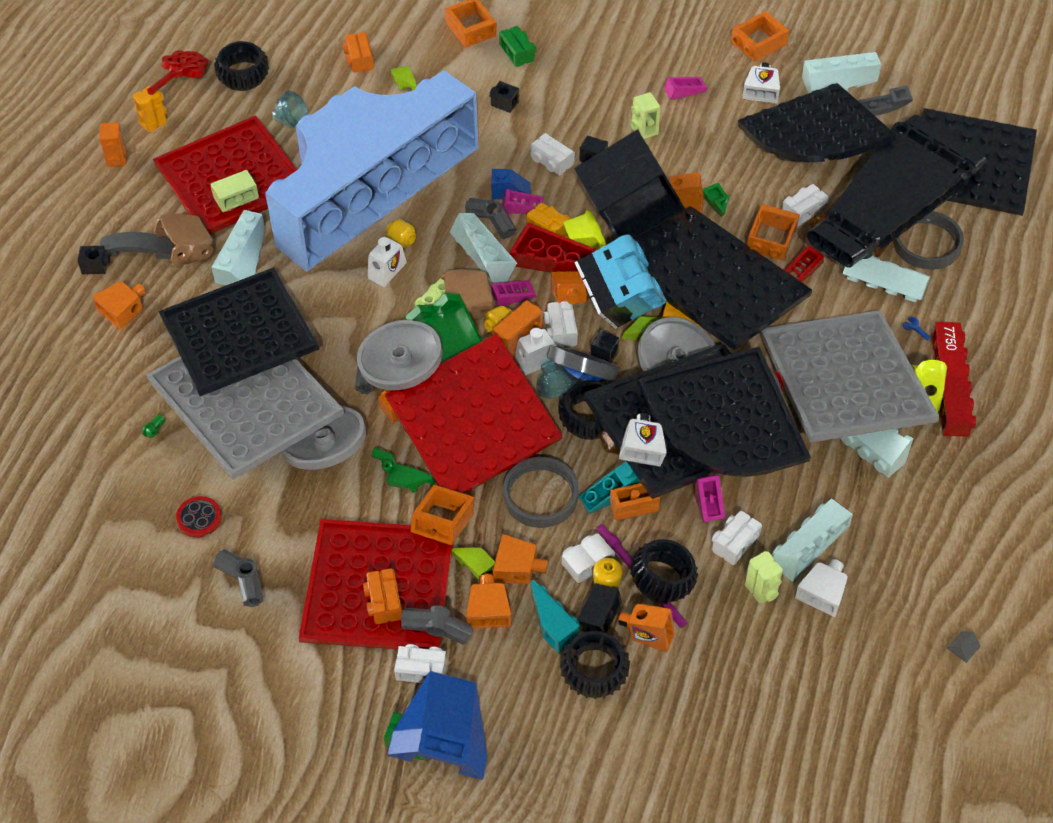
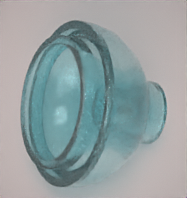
M287 91L278 97L272 114L276 122L288 128L296 129L300 119L307 115V108L303 99L293 91Z
M548 361L541 365L542 373L539 375L536 384L537 393L540 397L547 399L562 396L563 393L576 384L578 378L571 375L563 365Z

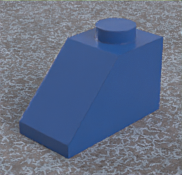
M492 169V199H502L506 189L531 194V183L512 169Z

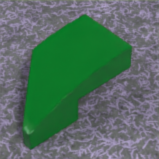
M718 182L704 188L703 195L712 209L722 217L726 212L730 195L725 193Z
M396 464L387 477L386 482L392 487L410 488L411 492L414 493L418 491L419 486L426 483L431 485L435 480L433 476L422 471Z

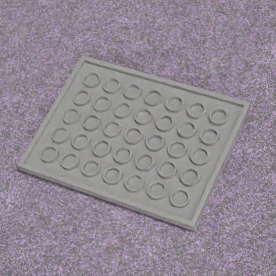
M880 310L767 327L760 332L761 338L777 372L781 375L783 385L810 443L936 423L939 420L938 412Z
M180 356L146 375L152 386L232 480L344 415L343 408L296 359L201 397Z

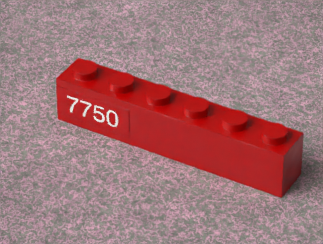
M936 322L932 333L935 360L942 361L947 366L944 393L940 407L943 436L969 437L972 428L976 427V416L972 415L974 399L970 398L972 383L968 381L970 367L969 364H966L968 355L967 348L964 347L966 335L965 331H962L961 323Z

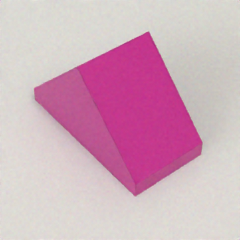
M719 475L698 478L694 497L703 522L724 519L725 511Z

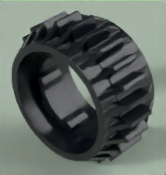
M237 41L226 45L220 50L214 62L218 80L228 88L236 91H246L259 86L269 70L268 58L265 52L257 45L247 41ZM248 62L254 64L242 70L230 69L231 66L237 63Z
M593 380L582 381L574 384L571 388L567 389V392L563 393V398L560 399L559 414L560 421L563 422V427H566L568 432L586 440L607 436V432L598 419H583L576 416L573 412L574 405L585 401L583 399L585 392L606 384Z
M658 539L647 544L644 543L643 547H639L637 552H635L630 566L632 569L630 575H632L637 589L647 598L660 603L677 602L679 599H684L686 595H690L699 575L697 573L698 567H696L692 554L681 544L667 539ZM648 562H662L671 566L678 572L681 580L673 581L657 576L648 567Z
M596 630L585 631L583 634H577L575 639H570V644L564 646V652L561 653L560 660L561 676L565 677L564 683L569 684L570 690H575L577 695L581 694L585 698L590 697L594 699L605 698L607 695H613L615 690H620L621 685L626 683V677L629 676L630 668L629 653L625 652V645L620 644V640L615 639L612 634L609 635L604 631ZM589 650H599L607 653L614 662L612 673L603 679H589L582 676L576 668V661L579 655Z

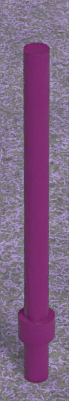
M604 524L599 525L596 530L632 571L630 566L633 558L623 548L620 539L616 535H612ZM658 602L663 608L671 609L673 620L680 628L687 625L688 622L671 603Z

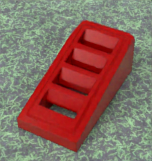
M808 245L785 271L789 274L792 271L799 275L796 279L803 282L824 263V256ZM804 262L808 267L806 268L801 263ZM799 267V268L802 269L804 272L802 273V272H800L799 270H797L796 268Z

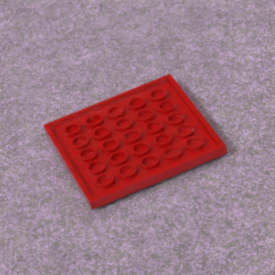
M256 115L153 159L154 165L189 215L198 216L209 234L237 223L243 210L259 213L268 209L265 192L268 191L270 185L276 180H284L297 171ZM247 170L256 183L259 198L222 212L213 197L211 183Z
M498 334L487 338L440 364L437 370L422 383L407 389L392 390L385 394L386 400L438 486L463 494L563 439L559 429Z
M320 519L298 637L299 642L398 650L399 646L405 647L408 644L416 645L421 649H429L430 647L440 648L441 637L430 635L426 631L403 629L401 626L402 619L376 624L374 616H369L367 602H371L370 596L365 597L363 583L367 582V573L381 572V570L392 568L395 573L402 611L405 608L430 610L432 606L445 607L453 545L412 533L411 525Z

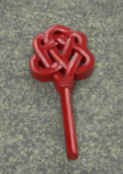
M175 51L172 55L163 56L161 67L169 70V73L149 87L147 93L153 95L172 79L182 78L183 75L190 78L203 77L204 72L209 67V60L203 57L202 54L194 51Z

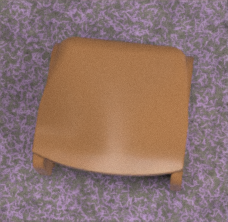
M165 214L156 219L154 232L157 237L168 236L176 245L172 250L170 258L174 266L190 264L212 255L213 239L198 216Z
M458 269L445 271L442 275L445 292L460 294L473 321L485 318L486 312L494 309L490 284L485 271Z

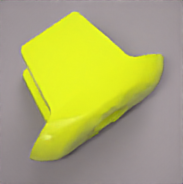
M586 209L585 214L564 222V228L568 235L567 238L597 250L606 246L601 228L594 213L589 209Z
M926 360L921 362L918 367L911 365L924 389L928 385H933L934 395L929 396L936 411L939 412L945 387L946 364L939 360Z

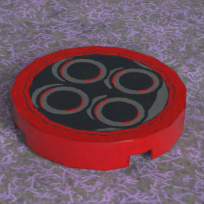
M203 496L186 500L178 508L176 514L177 525L182 533L195 538L204 537L209 532L210 534L213 533L220 525L222 518L219 505L213 499Z

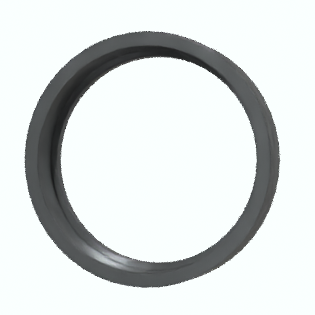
M932 211L918 223H929L945 229L954 239L955 251L941 258H926L909 251L901 242L900 236L893 241L897 254L905 262L921 269L935 270L945 268L958 259L963 246L964 236L961 228L953 219L942 213Z
M551 344L547 359L608 380H616L620 366L601 358Z
M548 457L526 459L516 464L508 472L504 480L503 498L507 511L518 522L530 527L546 528L558 525L571 516L578 503L579 487L577 478L567 465L556 459ZM535 470L551 471L567 481L572 491V500L568 506L556 514L532 516L520 511L511 502V487L525 473Z

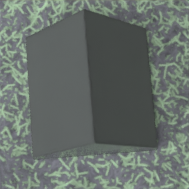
M960 632L947 649L967 663L981 645L974 632Z

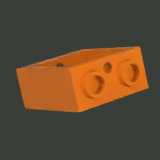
M466 0L445 8V22L465 48L497 36V22L479 0ZM476 13L482 22L465 28L458 19Z
M764 11L734 27L731 42L755 62L787 45L790 30L767 11ZM761 29L769 38L756 43L748 37L751 33Z
M761 204L748 236L747 246H750V249L756 250L761 255L785 261L798 228L800 214ZM762 224L789 231L785 243L780 244L758 238L757 235Z
M526 300L492 329L493 335L498 334L513 359L518 340L529 335L533 328L542 329V310L537 305H533Z
M433 485L412 514L411 532L453 545L473 516L475 497ZM434 505L458 513L451 521L429 514V511Z

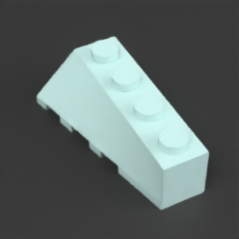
M876 52L805 60L802 79L808 94L838 83L848 91L850 87L855 86L858 88L878 81L881 62Z
M243 210L211 267L215 283L226 286L256 274V267L260 258L259 253L265 234L262 214Z
M459 213L450 230L456 242L463 247L476 265L487 273L488 279L491 282H507L517 262L474 213Z
M875 256L862 259L850 268L845 267L843 274L847 275L846 279L854 282H858L859 279L866 281V286L875 289L880 286L886 288V293L896 296L897 293L904 294L905 299L917 302V299H923L931 277L906 267H899V265L892 262L881 261Z
M898 429L840 438L845 445L850 446L862 459H866L878 472L883 473L887 478L906 464L913 438L908 435L905 437L899 435Z
M832 498L826 504L822 503L812 518L807 517L802 523L801 528L798 531H793L787 538V542L783 546L781 544L778 545L773 551L774 562L781 566L783 569L782 574L793 582L850 526L853 514Z

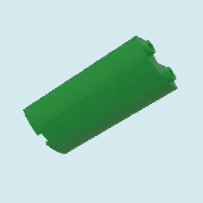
M445 293L433 305H417L405 316L407 320L422 322L430 326L438 334L443 349L440 364L482 342L460 294Z

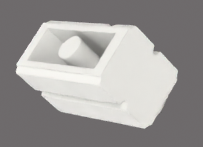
M546 133L539 137V140L537 139L531 144V158L536 163L540 162L550 172L562 175L566 169H569L574 164L575 152Z
M811 184L807 188L802 187L793 197L788 196L783 201L782 209L800 214L798 226L826 209L828 195L820 191L814 184Z
M567 301L547 304V312H544V322L549 324V328H546V331L554 341V344L563 347L576 346L578 333L572 304H569Z
M739 511L736 516L731 515L726 521L723 531L718 530L712 538V551L721 558L723 557L730 564L735 565L760 536L761 523L754 518H750L743 511Z
M408 644L405 647L399 646L394 671L395 679L398 681L423 683L430 671L445 675L447 665L446 651L438 647L421 649L413 644Z

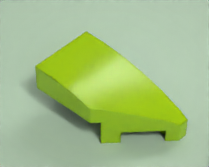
M408 65L390 69L391 76L398 83L399 90L412 88V91L417 88Z
M639 317L624 332L622 339L638 341L649 325L660 318Z
M482 548L452 549L454 558L462 567L465 565L477 579H480L482 575L494 568L495 561Z

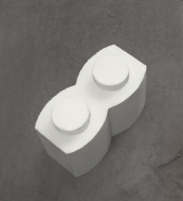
M599 534L589 535L582 540L580 545L570 546L563 552L561 564L574 580L580 583L593 575L594 565L603 558L614 559L615 552Z

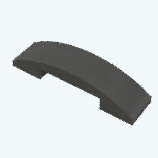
M902 86L889 89L888 95L858 101L872 114L878 116L902 108L912 102L913 98L909 87Z
M144 232L111 234L101 238L99 246L105 247L106 253L110 256L117 257L119 252L155 253L157 259H170L172 250L176 246L168 237H157L156 234Z

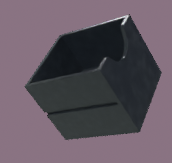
M638 129L574 168L603 220L607 222L616 239L623 235H630L636 240L685 210L684 205Z

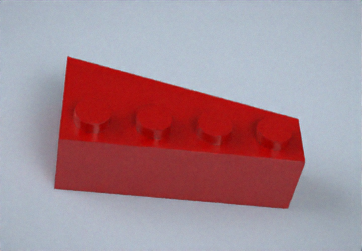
M527 223L509 254L517 262L515 267L549 273L578 271L575 265L576 261L597 251V249Z

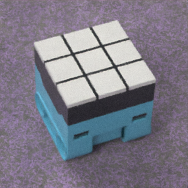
M623 235L575 262L598 314L615 329L652 309L662 306L666 302L659 284L646 268L649 263L642 248L630 235Z

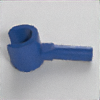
M910 317L908 321L911 324L909 322L903 323L905 330L910 331L914 329L927 341L930 339V336L919 326L918 318Z

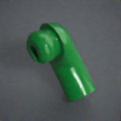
M157 414L151 422L142 427V434L149 438L155 437L157 430L165 423V418Z
M378 447L373 449L371 456L382 462V469L386 473H391L396 466L394 455Z

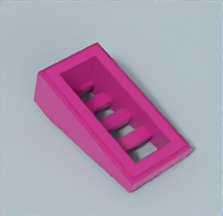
M668 77L664 90L669 99H678L706 92L707 87L701 77Z
M508 189L505 190L502 198V205L506 208L507 213L527 214L532 209H535L538 204L543 203V197Z
M530 280L491 284V293L497 307L536 298V293ZM527 287L528 292H524L523 288Z

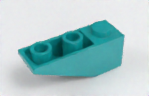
M624 462L579 495V498L588 513L591 514L610 506V490L641 482L628 463Z
M532 580L531 596L542 637L557 653H560L565 645L570 644V639H575L577 634H579V622L574 616H569L564 611L559 601H554L549 596L547 589L543 585H538Z

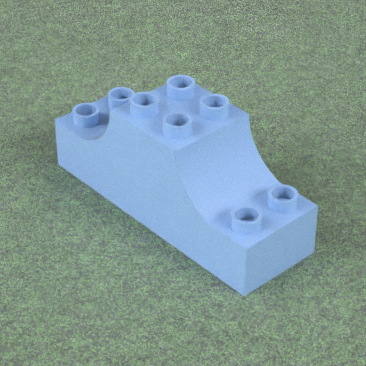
M443 70L431 79L422 80L414 91L402 94L379 95L363 91L354 86L342 95L333 96L326 106L314 114L303 116L296 125L302 165L284 180L274 181L268 188V191L265 192L275 247L307 272L478 149L476 92Z

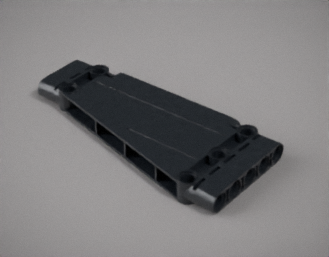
M913 115L904 122H896L891 128L896 134V141L875 149L831 210L826 214L825 220L808 231L807 238L813 246L843 266L850 268L860 260L870 258L876 248L883 249L955 195L962 186L969 183L973 175L986 166V157L981 152L919 115Z

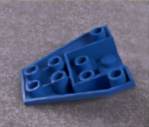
M430 671L392 733L388 756L412 762L415 755L457 765L460 766L459 774L483 780L488 755L476 683Z

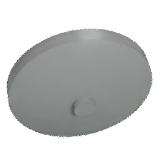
M667 317L653 322L642 334L638 344V358L643 371H647L715 347L716 345L706 331L697 324L682 318Z
M413 320L395 321L375 329L363 340L357 353V364L361 375L369 384L384 390H402L416 386L428 379L439 367L443 349L438 334L430 326Z
M341 406L344 415L283 450L282 455L290 465L305 470L323 469L343 462L351 457L365 440L366 427L362 416L351 408Z

